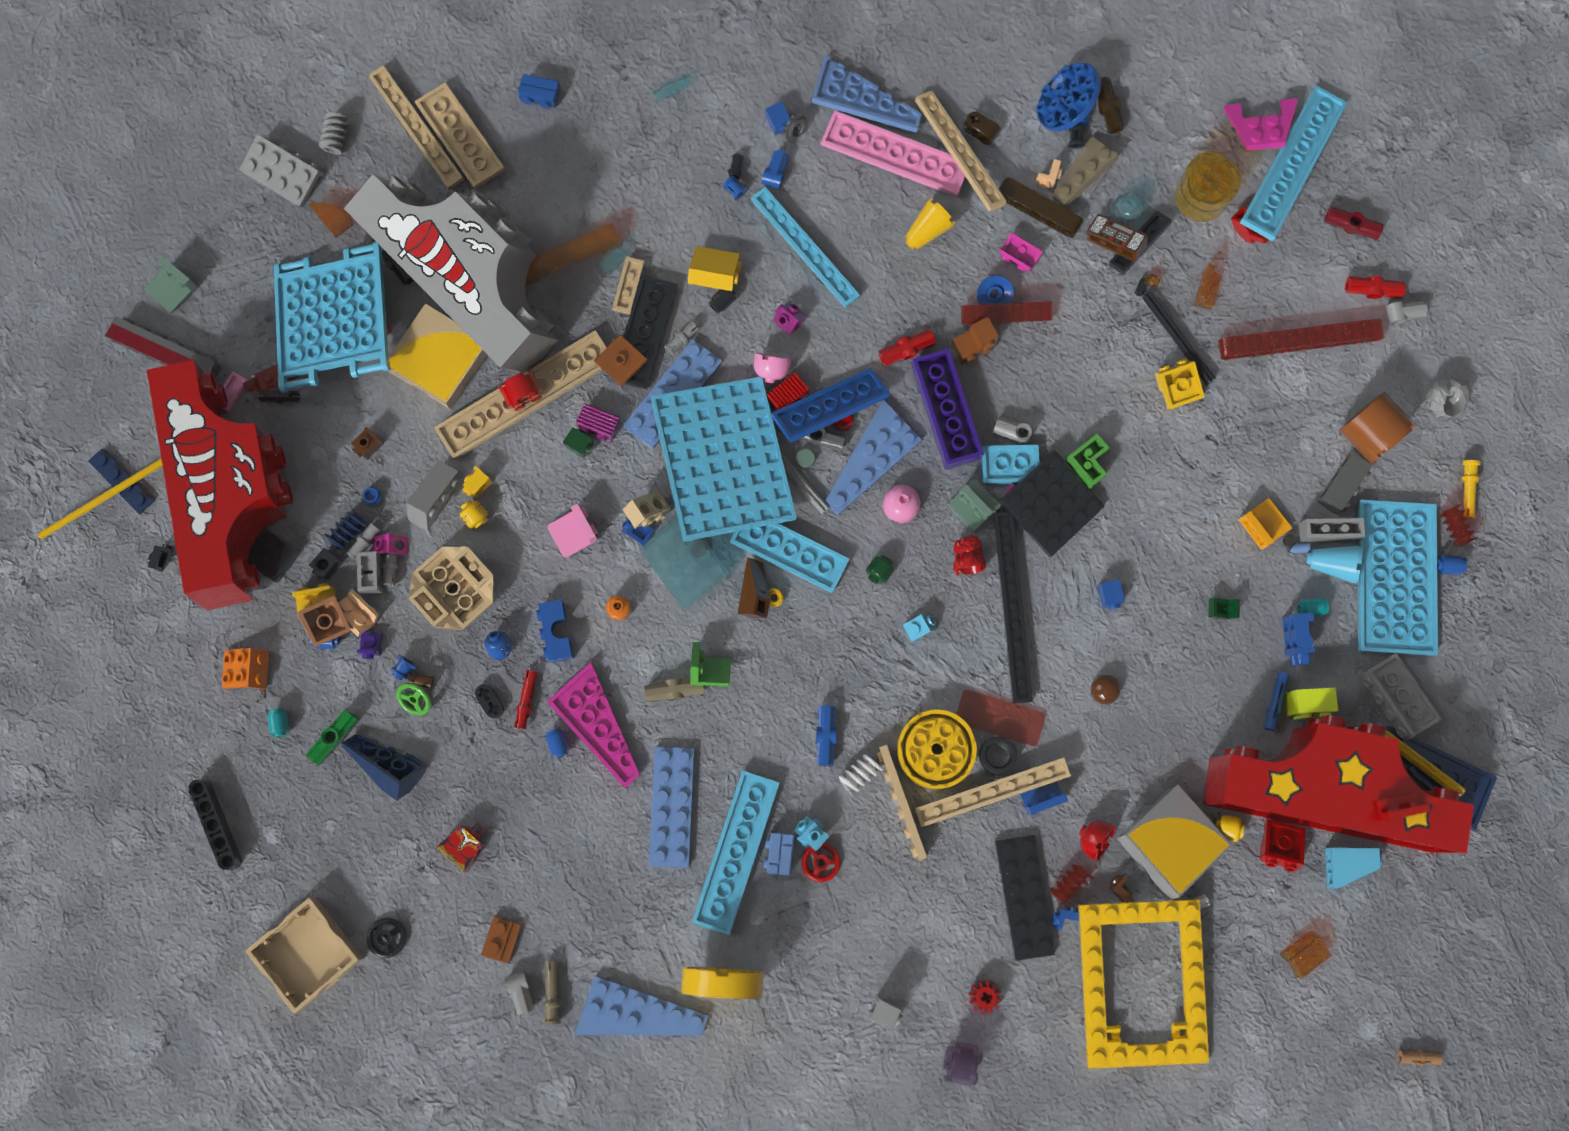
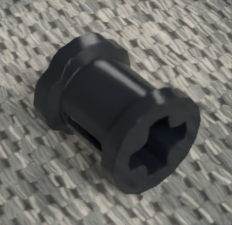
M1075 125L1069 129L1070 141L1068 146L1070 148L1080 149L1085 146V141H1083L1085 126Z

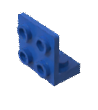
M1057 781L1020 793L1028 815L1068 801L1066 793H1061Z

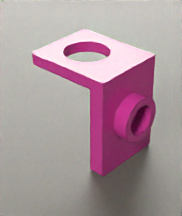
M388 533L373 538V551L378 552L380 555L388 553L407 555V536ZM397 539L403 544L401 550H398L395 546Z

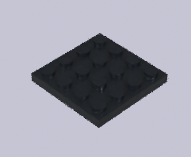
M1056 450L1049 453L999 500L1048 557H1052L1105 507Z

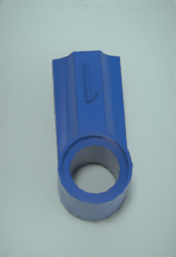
M774 150L770 164L764 171L762 184L780 189L784 178V170L789 159L788 154L782 150Z

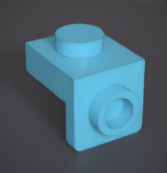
M929 613L921 614L903 625L912 642L937 630L936 621Z

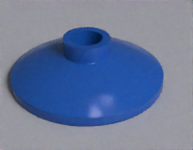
M993 275L985 278L979 284L976 296L978 303L983 309L989 312H999L1007 308L1012 302L1014 289L1007 278ZM993 289H997L996 294H991Z

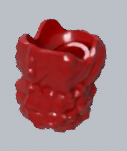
M971 534L955 541L953 547L956 555L953 570L956 575H959V571L962 574L968 575L977 574L986 569L982 542L978 537Z

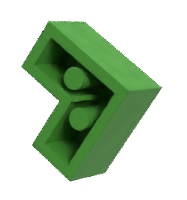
M1096 434L1065 460L1089 489L1098 484L1107 475L1096 460L1103 456L1109 447Z

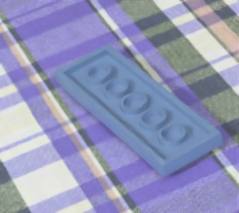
M692 339L625 422L624 428L654 449L660 442L651 396L704 387L720 367L722 360Z
M655 747L649 866L689 868L694 748Z

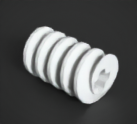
M866 754L862 755L864 762L859 759L856 761L858 767L853 764L850 766L852 772L844 771L846 777L839 776L841 784L853 797L852 790L859 792L858 785L865 787L864 779L870 782V774L877 776L875 769L882 771V768L876 761Z

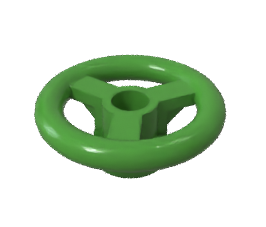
M403 683L397 688V700L408 713L422 716L430 711L431 699L423 687L414 683ZM404 689H412L409 693L403 692ZM404 700H408L413 704L415 709L410 707ZM423 700H425V708H424V709L422 708V701H423Z

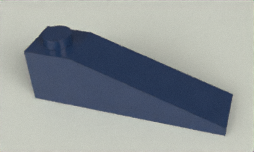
M358 734L351 736L341 743V746L379 788L396 801L411 792L427 769V765L415 756L408 753L405 755L395 752V748L392 747L384 748L379 746L378 742Z

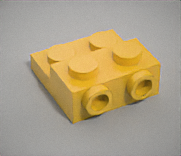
M1182 359L1177 361V365L1170 367V365L1159 367V372L1155 373L1158 387L1163 392L1167 409L1170 410L1205 397L1195 361Z

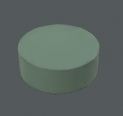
M809 449L800 450L796 455L797 465L803 469L813 466L815 461L813 452Z

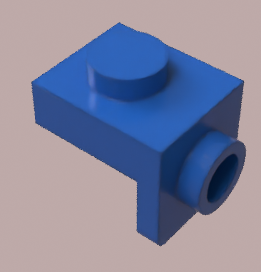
M1078 908L1058 909V912H1055L1053 916L1055 929L1062 930L1064 918L1079 921Z

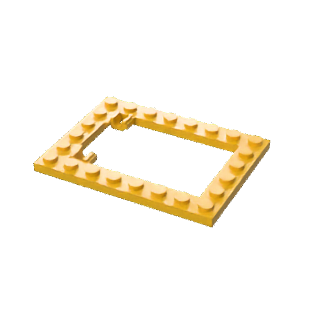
M1182 899L1078 904L1087 1067L1110 1068L1209 1063L1200 900ZM1179 921L1185 1022H1171L1172 1040H1167V1042L1121 1043V1026L1106 1025L1101 925ZM1180 1029H1185V1035L1180 1036ZM1107 1033H1111L1112 1039H1107Z

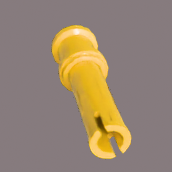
M1464 460L1462 461V465H1464V476L1462 477V482L1464 483L1462 518L1469 519V517L1475 518L1476 483L1480 481V477H1478L1480 461Z

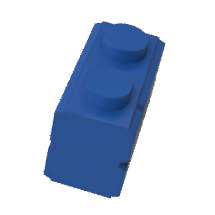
M527 74L522 75L518 96L524 104L532 105V103H535L545 109L556 107L560 94L559 81Z

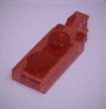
M278 364L252 375V379L243 383L245 389L250 393L254 390L260 392V390H271L278 387ZM299 376L287 378V382L297 379Z

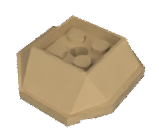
M441 547L412 572L408 599L433 627L465 630L494 604V575L469 547ZM458 585L457 592L450 593V587Z

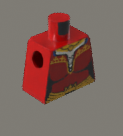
M478 822L470 830L465 826H460L439 843L436 848L463 872H468L485 845L479 837L486 829Z

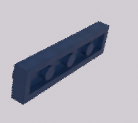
M103 448L88 460L112 487L130 477ZM137 483L119 492L138 514L143 513L154 502Z

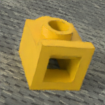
M475 466L473 468L475 472L473 474L470 473L464 479V487L461 490L469 497L473 495L475 498H478L493 482Z

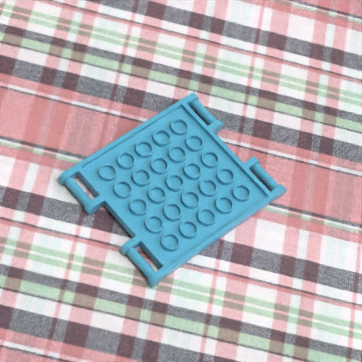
M377 242L353 249L350 247L344 248V260L313 266V260L310 256L304 257L300 261L274 264L278 385L281 393L309 385L312 387L318 386L319 378L317 372L350 365L351 376L356 378L360 377V374L379 370L389 371L391 369L388 356L382 262L383 248ZM374 252V253H372V254H367V255L358 256V257H354V258H353V256H357V255H361V254H366V253ZM298 268H303V269H300V270H295V271H291V272H286V273H284L285 271L294 270V269H298ZM380 359V363L358 367V363ZM305 374L309 375V378L287 382V378Z

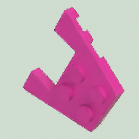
M1298 98L1280 100L1281 115L1243 118L1241 104L1224 105V114L1229 117L1230 124L1235 127L1237 135L1246 150L1285 147Z

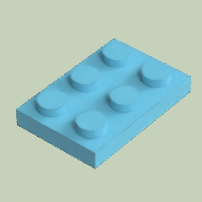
M1039 445L981 446L984 454L981 458L983 485L1017 484L1039 464Z

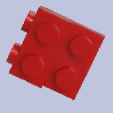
M1267 819L1264 822V836L1260 844L1259 861L1265 862L1267 867L1282 866L1287 872L1299 870L1304 865L1306 828Z

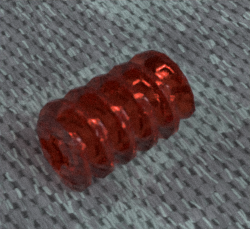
M1462 503L1443 511L1439 515L1440 518H1447L1443 521V525L1450 524L1446 529L1447 532L1453 531L1449 536L1450 539H1457L1453 542V546H1461L1478 539V537H1471L1475 530L1468 531L1472 524L1464 523L1468 519V516H1461L1465 509L1458 510Z
M1072 864L1073 871L1066 870L1068 877L1061 876L1063 883L1055 882L1058 889L1050 888L1052 895L1066 908L1068 907L1065 901L1073 902L1070 897L1071 895L1078 897L1075 890L1083 891L1082 883L1087 886L1089 885L1086 878L1094 879L1080 865Z

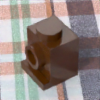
M366 426L364 431L351 444L354 446L352 450L359 457L364 456L369 459L384 443Z

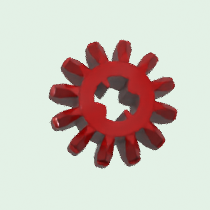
M986 979L984 986L983 982L978 980V988L973 984L971 985L975 993L968 992L969 996L974 997L969 1000V1004H975L973 1010L977 1011L980 1009L983 1015L986 1012V1008L992 1014L993 1010L991 1007L993 1006L998 1010L999 1006L995 1003L996 1001L1002 1002L1003 1000L1000 997H996L1002 991L1000 989L995 990L997 987L996 983L990 986V980ZM983 992L990 994L987 1002L980 998L983 996Z

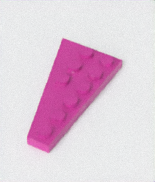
M590 662L547 702L622 786L627 788L640 776V773L594 667Z

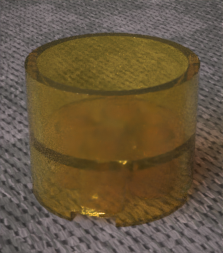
M1214 151L1199 154L1188 164L1175 187L1174 198L1178 209L1189 219L1207 222L1218 218L1239 191L1241 186L1239 167L1225 157V154Z

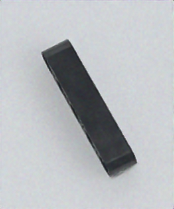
M193 780L189 784L188 791L216 862L222 870H235L241 865V856L213 786L206 780ZM202 784L204 789L202 793L199 794L197 789L198 786ZM210 802L211 808L206 812L205 804ZM214 820H217L218 827L214 830L212 828V822ZM221 838L225 839V846L223 848L219 846ZM229 856L233 859L231 866H228L226 863Z

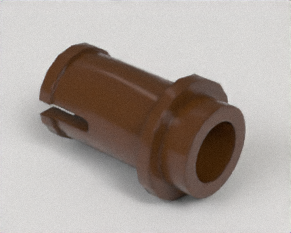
M417 672L409 674L408 683L432 689L434 677L419 675Z

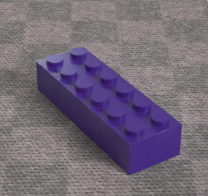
M945 349L914 358L911 367L944 469L947 470L981 460L984 454L950 350Z

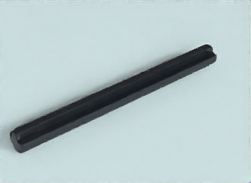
M1146 293L1142 297L1144 302L1188 361H1195L1198 374L1207 385L1211 384L1216 379L1213 373L1153 293Z

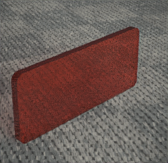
M967 689L962 693L956 714L969 727L1030 746L1038 744L1045 719V714Z

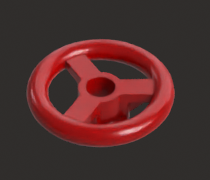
M823 843L819 848L830 851L834 858L828 859L827 856L819 855L817 851L809 846L804 851L801 860L803 872L809 879L815 882L830 881L838 874L841 860L839 853L830 844ZM810 853L814 857L813 864L815 869L813 873L807 865ZM820 858L824 859L825 864L823 866H819L817 864V861ZM829 865H834L831 873L826 876H818L820 871L827 869Z

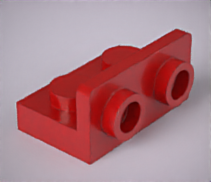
M1416 792L1376 801L1381 821H1390L1430 812L1429 804H1420Z

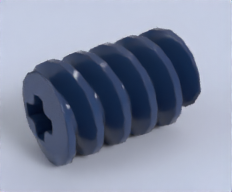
M354 510L353 514L350 512L346 513L348 519L341 517L342 525L337 522L335 523L337 530L329 529L332 534L331 536L326 533L324 534L327 540L337 549L338 547L345 549L344 542L351 543L349 536L357 537L355 531L362 532L360 525L368 526L367 522Z

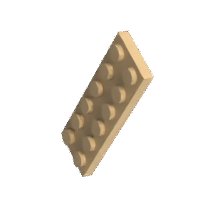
M446 83L441 84L414 101L474 189H477L505 171L503 164Z

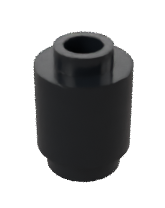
M719 289L710 298L711 301L708 304L719 314L721 311L724 312L736 300V293L733 289L732 291Z

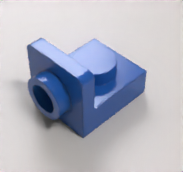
M627 518L622 525L623 529L621 531L624 535H628L644 546L654 532V529L649 526L634 528Z

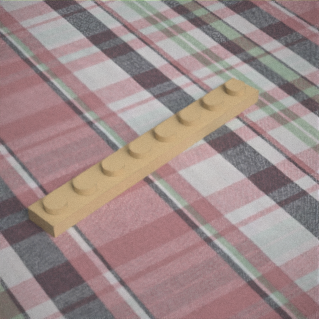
M381 66L368 75L447 189L450 190L463 182L464 179L386 68Z
M933 91L916 96L915 102L987 210L991 212L1005 206L1007 201Z
M1061 758L917 807L915 811L921 827L1056 782L1071 775L1065 758Z

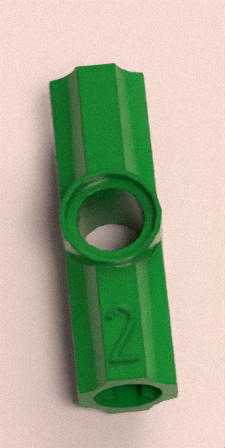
M344 709L330 727L322 732L321 737L308 751L306 756L320 766L334 748L343 742L345 735L359 719ZM334 732L336 739L330 742L329 735Z

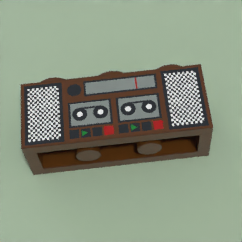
M1098 213L1087 229V241L1134 262H1137L1147 247L1148 235L1140 230L1130 228L1125 223L1116 222L1106 215L1103 216Z

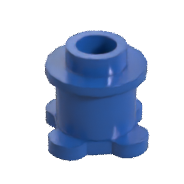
M399 654L397 658L400 660L395 667L391 668L393 671L392 675L399 680L403 678L408 679L407 675L412 669L416 670L418 667L410 659Z

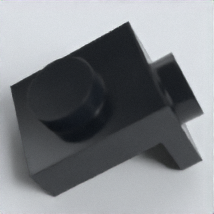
M163 544L162 547L155 545L153 552L148 557V568L162 572L167 555L177 556V551L174 550L173 546Z

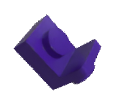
M365 631L361 634L360 649H357V653L362 655L364 659H374V656H380L383 633Z

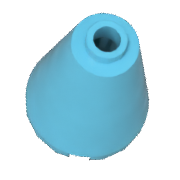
M1356 545L1312 549V553L1307 554L1306 564H1310V568L1357 584L1360 575L1359 568L1362 562L1363 547Z

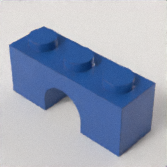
M557 600L538 604L539 610H536L538 621L542 622L543 627L540 629V635L546 644V647L543 648L545 659H548L551 663L574 659L571 640L568 637L559 639L554 636L555 626L558 623L567 621L564 602Z

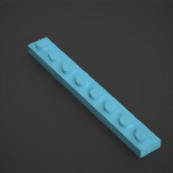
M766 187L751 197L754 205L845 309L860 298V294Z

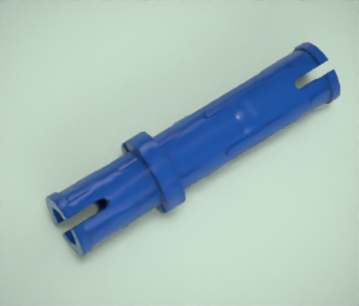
M1277 673L1270 707H1267L1266 710L1268 712L1264 726L1266 730L1274 732L1277 730L1279 716L1283 712L1281 708L1290 678L1289 674Z

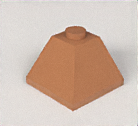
M335 596L297 612L301 624L314 648L351 631Z

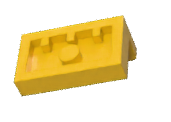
M327 583L318 584L317 588L312 589L301 587L297 589L298 591L292 592V596L296 598L297 612L332 596H335L337 600L335 588Z

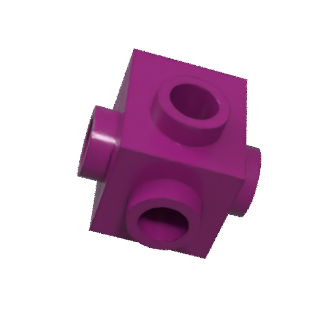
M788 302L785 305L781 304L776 309V316L773 321L777 323L779 328L791 334L799 329L807 315L796 304Z

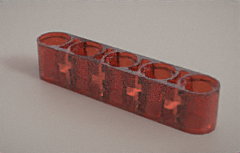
M1052 301L961 306V324H974L986 317H989L991 323L1053 320Z

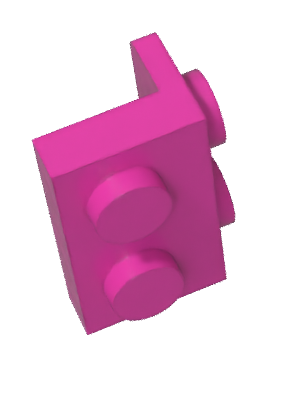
M1011 232L999 253L1002 254V259L1009 263L1011 260L1017 263L1016 267L1026 272L1027 270L1032 271L1043 251Z

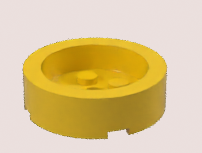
M929 710L914 716L903 727L898 737L896 754L900 768L912 782L927 789H945L961 782L969 774L976 760L977 745L971 728L961 717L945 710ZM933 744H940L942 746L941 754L935 755L932 752Z
M683 967L681 993L716 998L760 999L763 996L764 972L735 968Z

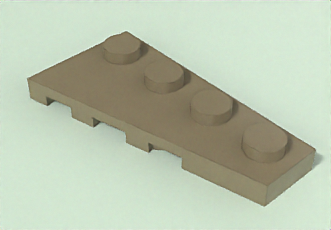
M1091 136L1052 193V198L1066 208L1119 159L1118 154Z

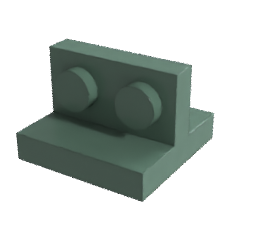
M976 479L969 485L966 484L959 494L947 504L972 532L979 528L1001 507L995 498Z

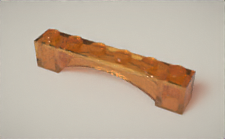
M610 223L538 254L529 267L525 286L536 283L542 277L571 262L588 256L607 253L621 247L613 224Z

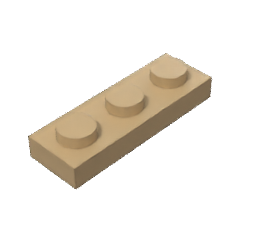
M626 257L612 307L613 311L630 315L645 264L643 260Z

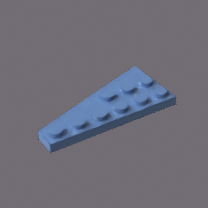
M825 54L811 103L917 132L922 115L920 112L904 102L896 101L891 94L883 93L879 90L878 86L859 74L846 70L844 65L835 63L831 60V57Z
M884 400L825 500L837 515H840L922 441Z
M595 976L575 1035H702L709 1015Z

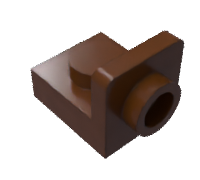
M1126 874L1115 876L1110 882L1112 885L1109 890L1121 902H1135L1136 900L1132 897L1133 893L1126 886L1122 887L1123 883L1129 878Z

